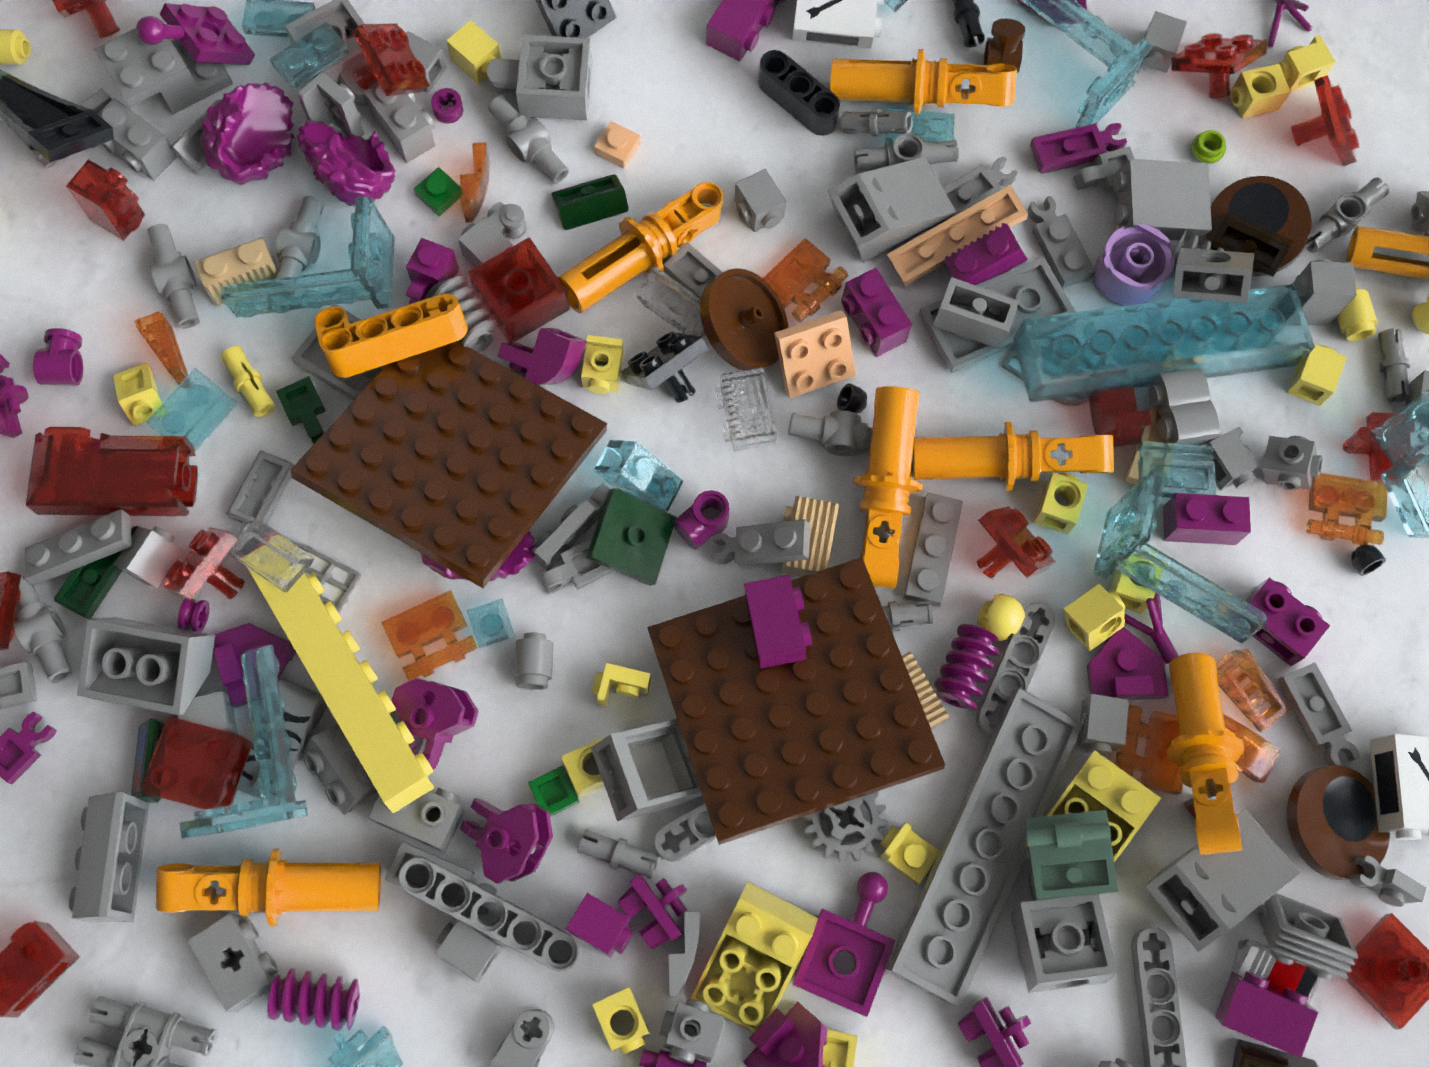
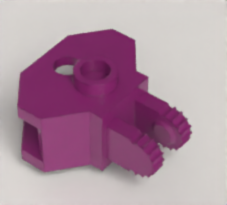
M419 678L396 687L391 700L396 707L395 711L400 720L404 721L415 741L409 744L415 755L419 753L423 739H427L423 754L433 770L436 769L440 761L439 758L441 757L444 744L451 743L454 735L474 727L479 713L467 691Z
M475 798L470 807L477 814L488 820L484 828L476 822L463 820L460 830L477 841L475 847L481 850L484 876L499 884L506 880L515 882L535 873L553 838L550 812L537 804L518 805L509 810L501 811L487 801ZM535 845H536V850H535V852L532 853V854H530L531 851H532V849H533V848L535 847Z

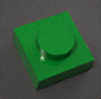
M440 167L413 188L415 195L438 216L442 215L464 195L462 187Z
M563 765L527 782L537 804L549 811L550 817L580 803Z

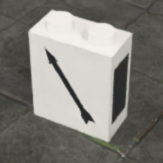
M797 0L792 40L871 49L873 38L880 37L882 17H876L877 5L883 6L884 0Z
M1392 734L1370 740L1378 832L1396 833L1397 840L1422 839L1421 835L1429 836V737Z

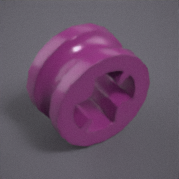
M443 88L434 93L431 104L436 119L447 124L458 121L464 111L459 93L450 88ZM449 102H453L454 107L448 106L446 110H442L441 105L447 106Z
M186 597L178 612V628L185 630L191 628L192 631L202 632L209 617V602L207 600H200L196 603L193 597Z

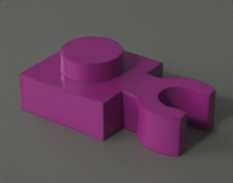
M32 712L25 717L22 722V730L19 733L8 728L0 736V777L12 785L41 756L34 747L38 743H45L51 740L57 731L54 727L47 725L41 732L36 733L35 726L43 718L36 712Z

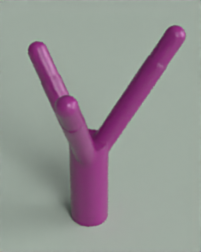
M1275 0L1277 5L1269 34L1268 47L1274 46L1282 11L1285 9L1306 31L1312 30V26L1297 10L1307 11L1309 9L1307 4L1297 0Z
M1157 586L1154 598L1146 600L1153 629L1125 613L1124 617L1125 623L1153 639L1162 658L1168 664L1179 655L1163 628L1160 592Z

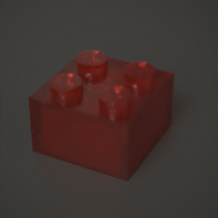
M530 237L468 271L476 296L481 298L484 308H487L491 318L496 320L498 323L497 327L508 343H514L570 310L567 290Z

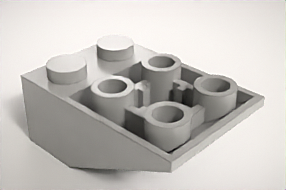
M925 157L859 173L827 190L832 205L863 263L956 214L953 205Z
M1246 808L1237 814L1243 851L1201 855L1199 846L1196 844L1154 875L1145 886L1198 952L1233 928L1300 874L1298 869Z

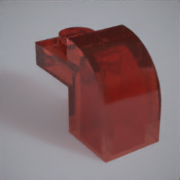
M1134 387L1101 390L1089 396L1095 435H1113V447L1142 444L1140 429L1152 425L1150 410L1137 411Z

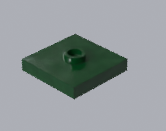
M616 488L610 489L586 558L649 586L655 585L674 528L673 521L677 517Z

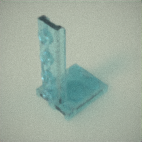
M1021 0L1109 67L1107 70L1108 74L1104 78L1098 76L1089 86L1086 92L1089 97L1078 109V113L1081 116L1075 128L1097 124L1135 84L1136 81L1133 78L1142 70L1145 64L1143 58L1152 50L1153 45L1142 38L1134 46L1128 38L1118 34L1106 25L1100 17L1094 16L1076 0Z
M370 196L358 197L355 201V213H352L350 218L353 230V240L348 246L349 258L351 260L350 269L228 285L222 289L221 299L236 317H253L254 315L273 312L285 313L289 310L303 308L316 309L326 305L353 304L356 301L371 300L377 309L390 308L395 237Z
M1149 471L1107 511L1093 572L1107 579L1114 571L1118 570L1226 635L1243 643L1266 626L1267 617L1265 613L1147 543L1157 525V521L1154 518L1156 509L1162 500L1160 489L1163 479Z
M266 645L246 651L241 656L261 800L195 811V820L180 822L182 839L218 834L308 816L306 800L296 801L295 798L297 782L294 773L291 771L289 757L291 742L285 730L283 717L285 702L279 690L277 676L279 673V662L274 655L273 645Z

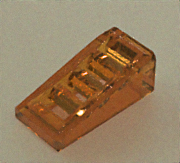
M158 311L136 319L134 321L136 328L170 375L183 389L190 388L191 381L173 327L165 316Z
M1248 649L1233 650L1216 663L1218 686L1259 732L1266 731L1290 710ZM1238 667L1240 670L1233 675L1232 672ZM1248 678L1251 682L1242 688L1240 683ZM1259 690L1261 694L1251 701L1249 697ZM1268 701L1272 706L1260 714L1258 709Z

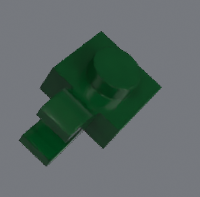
M306 377L277 390L276 393L292 426L302 422L314 445L324 434L316 416L326 412L311 378Z

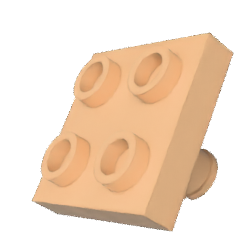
M842 310L774 333L784 388L789 398L856 376L847 316Z

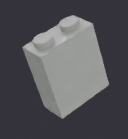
M1129 159L1116 171L1113 179V189L1117 192V207L1114 219L1118 229L1122 227H1135L1136 224H1145L1161 231L1168 240H1180L1186 230L1185 241L1194 234L1198 235V239H1200L1212 230L1208 164Z

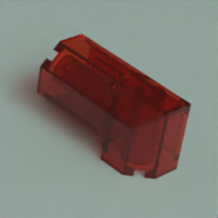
M48 427L45 429L44 435L41 432L35 434L26 506L37 515H107L122 509L130 516H187L190 511L186 507H193L196 502L198 468L197 465H190L188 457L196 456L195 447L186 436H127L100 433L99 440L90 437V430L86 428Z

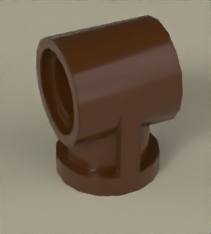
M1008 18L994 21L991 28L993 38L988 37L985 44L984 65L1009 64L1017 67V73H1019L1023 54L1022 39L1026 31L1025 26L1021 22Z

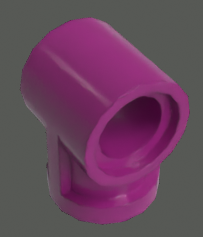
M52 328L45 331L44 342L47 344L46 349H38L33 359V373L38 384L74 386L80 384L83 377V360L78 350L82 346L83 338L79 334L62 328Z
M714 490L704 491L696 497L692 506L673 521V525L687 544L694 549H698L715 534L722 533L727 527L730 510L729 502L720 492ZM706 508H715L720 512V515L715 519H707L701 512Z

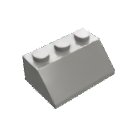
M118 617L87 619L77 696L175 715H184L210 674L215 635Z
M125 792L89 796L88 807L83 809L81 815V828L84 831L82 847L78 848L75 856V867L78 871L77 884L72 889L69 897V908L73 911L72 919L101 922H134L149 803Z

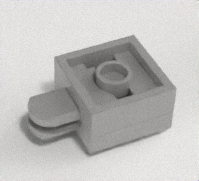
M332 0L285 25L294 51L313 79L323 71L338 85L343 83L352 91L356 98L354 100L355 104L359 106L368 105L364 91L378 83L374 73L385 68V63L379 43L349 0Z
M522 34L520 60L494 58L488 64L486 70L489 87L492 92L516 94L520 115H525L526 117L587 120L592 71L590 38Z
M1032 873L1028 882L1033 901L1020 902L1011 913L1028 993L1108 982L1117 974V968L1099 894L1036 900Z

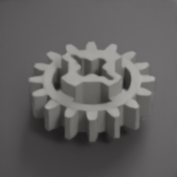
M874 792L803 816L802 819L811 821V825L805 828L804 834H814L816 837L811 847L815 849L820 845L824 846L823 857L825 859L833 852L837 853L839 863L845 861L847 854H851L855 862L861 859L860 850L862 849L867 854H872L875 850L871 841L880 843L884 839V836L877 829L885 828L888 825L887 820L879 818V814L886 809V806L875 805L874 803L879 793ZM862 803L868 810L870 822L863 818L860 809ZM846 811L851 814L849 820L854 825L849 824L844 829L839 826L840 818L835 815L841 816ZM819 815L827 821L830 830L828 837L821 829ZM855 836L863 839L854 845H840L846 837Z

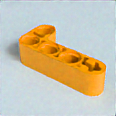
M440 294L354 323H350L346 311L337 306L321 310L314 319L319 345L332 373L340 378L351 377L462 339L468 331L459 301L452 294Z

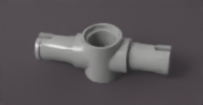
M503 95L494 98L488 106L489 112L505 128V134L507 135L505 139L513 154L522 162L529 160L532 164H537L554 184L561 182L568 175L569 169L551 150V137L544 125L535 117L528 119L525 115H520Z
M909 133L898 136L894 143L884 144V147L854 150L856 172L874 170L925 157L929 164L957 162L959 158L956 140L927 143L926 140H921L918 136ZM901 154H907L911 157H904Z
M1375 177L1358 192L1341 195L1330 210L1320 217V222L1311 228L1307 244L1313 241V244L1307 250L1315 253L1330 239L1348 235L1358 222L1369 213L1370 207L1388 195V185L1385 183L1377 189L1376 187L1383 180Z
M305 196L296 221L291 223L290 228L282 227L278 233L276 254L279 258L280 267L272 287L276 293L282 296L291 297L294 295L301 271H304L308 264L314 265L319 258L321 239L316 228L324 206L322 201L316 197Z
M166 224L153 225L147 230L155 253L154 265L150 266L153 281L162 297L165 296L166 300L171 302L178 326L180 328L196 326L200 321L192 295L194 293L193 287L197 286L191 265L185 255L182 256L179 251H176L169 227Z
M835 411L830 416H824L823 419L792 413L788 435L819 440L820 444L826 445L825 450L834 455L853 456L857 454V451H863L864 448L870 449L872 428L868 427L867 423L861 422V417L858 414L850 411Z
M24 576L13 579L7 584V588L18 610L16 613L18 622L12 625L18 641L28 653H33L34 656L39 657L47 678L51 683L65 681L73 673L61 649L63 646L61 637L66 635L64 624L51 606H46L45 603L40 602L33 584L25 580Z

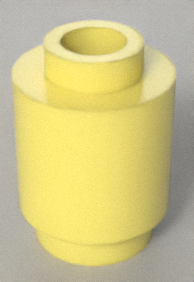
M0 29V64L23 65L31 53L29 40L20 30Z
M1356 286V297L1336 317L1340 331L1346 335L1348 341L1362 340L1376 333L1375 325L1377 324V319L1367 290L1359 289L1358 286Z

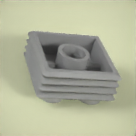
M1277 893L1265 901L1266 905L1261 906L1263 912L1258 913L1264 929L1263 934L1267 938L1271 949L1270 954L1276 960L1289 965L1296 961L1308 966L1315 975L1329 980L1333 976L1340 979H1348L1346 973L1351 972V965H1355L1353 959L1359 957L1340 917Z

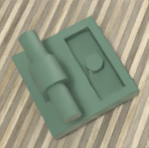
M1107 810L1025 818L1036 900L1119 892Z

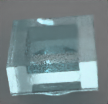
M503 598L467 610L479 648L515 637Z

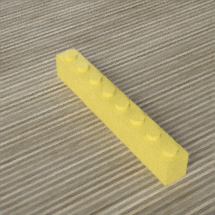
M281 536L244 557L242 560L381 799L390 811L395 813L434 788L428 778V775L434 771L422 752L417 755L413 753L409 744L415 741L414 737L403 720L397 724L390 713L395 711L396 707L385 690L379 693L376 691L372 684L378 680L376 674L367 660L361 663L358 661L354 653L360 650L349 630L344 633L340 631L337 623L342 621V618L333 603L329 601L324 604L319 596L325 590L314 572L307 576L289 548L290 546L284 537ZM297 544L291 547L292 549L303 555L302 551L300 550ZM268 574L291 582V584L284 586Z

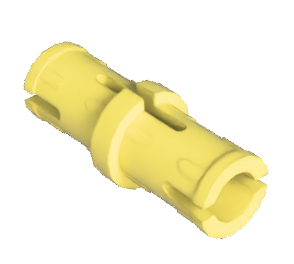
M232 346L226 349L220 358L234 379V388L237 392L243 394L253 411V415L255 417H262L272 412L276 405L261 383L263 377L258 370L252 368L242 347Z

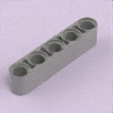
M422 856L413 857L401 867L399 882L407 893L553 970L564 971L576 963L579 955L578 945L568 932ZM414 864L424 865L430 874L427 884L420 887L410 884L407 879L409 867ZM450 883L460 884L465 890V899L458 905H449L442 897L443 888ZM486 902L496 903L501 909L500 918L492 924L483 923L477 916L479 907ZM521 921H529L536 927L535 936L528 942L522 943L517 941L513 936L514 927ZM557 940H565L571 946L569 956L563 961L553 960L549 956V948Z

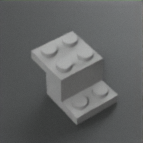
M136 28L94 48L129 108L160 92L172 114H175L233 84L230 75L222 63L195 62L178 39L172 41L170 39H163L159 44L148 45L139 39Z

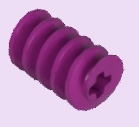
M961 624L957 629L959 637L954 638L951 643L953 650L946 654L945 660L948 664H944L940 668L942 677L937 678L934 682V687L937 690L934 692L940 700L952 706L976 710L977 704L970 700L969 696H982L983 691L974 684L975 682H988V677L980 670L981 668L993 669L994 664L986 656L999 655L1000 651L991 645L992 642L998 641V638L995 634L978 626Z
M290 968L284 979L280 978V975L277 974L272 982L267 1005L268 1018L276 1020L282 1014L283 1019L291 1023L299 1017L302 1025H308L314 1019L316 1026L319 1028L326 1027L331 1020L332 1028L337 1031L341 1030L347 1022L349 1031L353 1026L359 1005V980L354 978L347 990L344 989L343 977L338 976L333 986L329 987L327 974L322 973L316 984H312L311 971H306L301 981H296L295 968Z

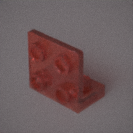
M168 717L142 783L141 792L200 808L211 814L228 818L238 791L236 787L253 743L241 735Z

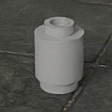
M529 632L524 634V638L516 640L514 678L517 679L518 688L527 690L547 689L548 680L552 679L554 643L546 640V634Z

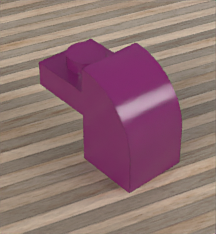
M540 328L534 349L520 343H501L497 357L509 361L511 369L526 373L525 378L534 385L558 384L566 381L576 372L587 341L556 328Z

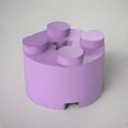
M1136 224L1135 227L1117 229L1109 237L1096 261L1094 268L1096 272L1093 279L1095 287L1112 301L1130 308H1138L1152 300L1170 276L1175 265V255H1172L1170 241L1161 231L1145 224Z

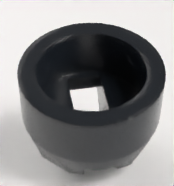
M848 383L841 389L838 395L837 407L841 411L861 413L867 407V394L860 387Z
M1369 544L1358 546L1351 555L1353 567L1360 576L1375 571L1386 561L1380 550Z

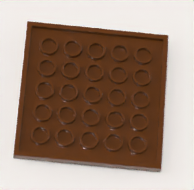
M456 341L387 364L292 467L291 475L299 483L479 587L484 588L606 433L607 423L539 385H534L528 379L468 346L463 347L460 342Z
M862 557L791 580L793 588L800 587L804 610H798L801 623L808 622L812 645L806 646V660L760 669L745 595L647 627L719 845L945 768V762Z

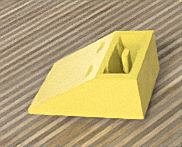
M1094 750L1047 816L1107 810L1115 863L1161 800V797Z
M747 882L690 999L710 1006V1010L755 1032L776 1009L813 935L818 917Z

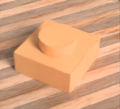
M611 121L594 146L595 154L625 168L640 145L641 136Z

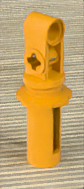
M918 49L917 59L913 58L912 61L833 58L830 91L842 101L909 103L910 106L914 105V115H920L923 104H935L937 108H944L945 103L987 104L1003 107L1014 104L1017 67L1009 64H948L947 58H940L938 62L926 61L924 49ZM963 79H969V89L962 88Z
M702 182L678 199L668 202L658 212H649L643 216L642 221L639 223L630 217L623 219L619 223L621 236L556 278L557 286L569 306L577 313H582L644 271L655 278L662 274L664 271L663 259L671 258L678 252L679 247L684 246L687 242H691L697 235L719 221L723 201V192L720 187L711 182ZM708 203L712 206H703L701 204Z
M1358 225L1355 227L1349 243L1346 263H1353L1354 268L1429 280V262L1373 253L1374 246L1429 255L1428 236Z
M883 386L876 388L868 471L861 476L853 477V484L864 488V500L859 503V510L866 512L863 548L860 558H863L874 587L891 589L896 588L898 578V553L902 516H909L911 513V507L908 506L910 493L922 491L923 486L918 481L912 480L914 478L910 476L920 393L904 387ZM881 525L885 526V532L891 533V537L885 539L883 543L879 542L880 538L878 535L873 534V531H876Z
M1005 422L1003 434L1000 432L998 436L914 437V480L999 478L1000 481L1004 479L1006 491H1012L1015 479L1028 478L1030 482L1038 481L1040 473H1113V435L1039 438L1037 430H1030L1027 434H1015L1012 423ZM1058 446H1061L1062 452H1068V458L1063 460L1061 465H1058L1057 459L1050 456V453L1057 450Z
M1204 653L1183 654L1174 658L1169 664L1180 736L1171 741V746L1167 748V755L1170 761L1181 767L1182 783L1192 788L1196 814L1194 820L1200 854L1243 851L1230 784L1238 778V769L1235 761L1244 752V743L1242 739L1235 736V733L1225 730L1215 659ZM1210 797H1216V799L1210 800Z
M273 848L268 862L255 863L253 859H243L241 865L165 864L157 867L156 910L161 912L238 910L240 916H250L252 912H261L266 914L269 926H276L278 915H282L283 912L379 911L381 862L287 863L285 859L282 861L279 848ZM214 880L219 881L218 885L220 888H225L222 894H216V888L210 886Z

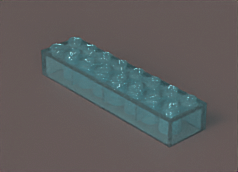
M1295 284L1251 289L1249 291L1248 303L1182 298L1027 318L1023 320L1013 337L1030 402L1151 386L1159 373L1200 367L1206 378L1297 366L1315 348Z

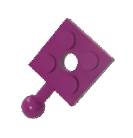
M165 3L160 15L167 24H163L157 17L145 16L138 21L136 26L139 39L148 45L159 44L163 39H178L195 62L250 65L255 56L243 35L230 22L227 14L221 8L215 6L203 7L189 4Z
M868 872L859 878L857 893L860 900L851 921L821 909L813 935L805 949L792 985L864 1017H868L896 942L892 938L866 928L874 904L881 902L888 893L886 879L877 872ZM838 951L849 952L855 960L853 971L847 975L840 974L834 969L833 958Z

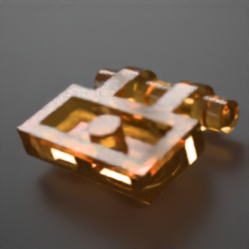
M806 238L763 278L776 292L784 309L791 302L798 306L791 314L800 323L808 315L813 316L821 308L820 304L829 295H835L842 288L841 283L848 277L847 271L840 266L832 274L826 273L824 270L829 267L831 259ZM812 282L818 285L811 294L804 292Z
M1320 473L1319 477H1313L1309 491L1308 510L1322 512L1323 517L1322 521L1309 519L1306 525V532L1319 535L1324 540L1333 541L1335 538L1351 540L1354 545L1368 543L1381 545L1384 540V532L1371 529L1372 521L1381 522L1386 518L1388 484ZM1339 515L1355 518V526L1339 524Z
M451 590L381 622L396 656L401 658L412 653L416 660L402 667L408 681L421 675L424 678L435 673L434 669L453 660L455 663L466 659L465 654L478 649L472 635L458 641L454 634L468 625ZM444 638L447 647L427 656L423 647Z
M1129 705L1126 742L1121 747V751L1116 753L1115 765L1131 777H1133L1134 770L1141 771L1140 783L1148 789L1174 795L1181 794L1183 788L1180 775L1181 767L1170 761L1167 755V748L1171 746V741L1180 736L1177 716L1154 711L1150 714L1149 724H1145L1141 721L1143 708ZM1138 737L1147 739L1144 757L1136 754Z

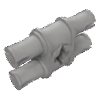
M99 996L92 1008L106 1011L108 1014L101 1011L97 1013L90 1011L89 1022L122 1030V1039L119 1046L114 1047L85 1037L81 1040L77 1049L86 1052L82 1054L75 1053L74 1063L89 1067H183L169 1063V1055L172 1048L177 1046L208 1056L214 1044L200 1041L198 1038L206 1041L216 1040L217 1030L184 1022V1017L177 1012L173 1014L148 1008L142 1002L129 1006ZM142 1040H147V1044L152 1046L151 1053L145 1054V1049L140 1047Z

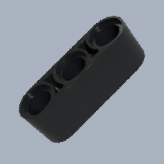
M770 50L764 53L760 59L758 84L760 89L812 133L820 136L832 133L836 128L840 102L838 97L782 51Z

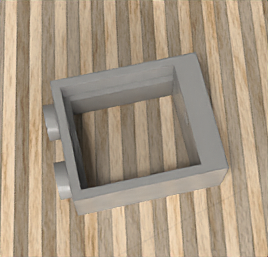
M677 719L613 733L591 747L617 822L687 803L702 795ZM661 741L679 791L647 799L629 748Z

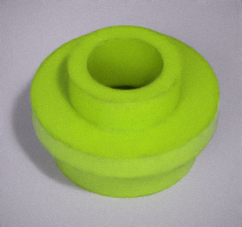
M1207 130L1195 137L1191 150L1199 161L1213 164L1223 158L1226 152V141L1224 136L1218 131Z

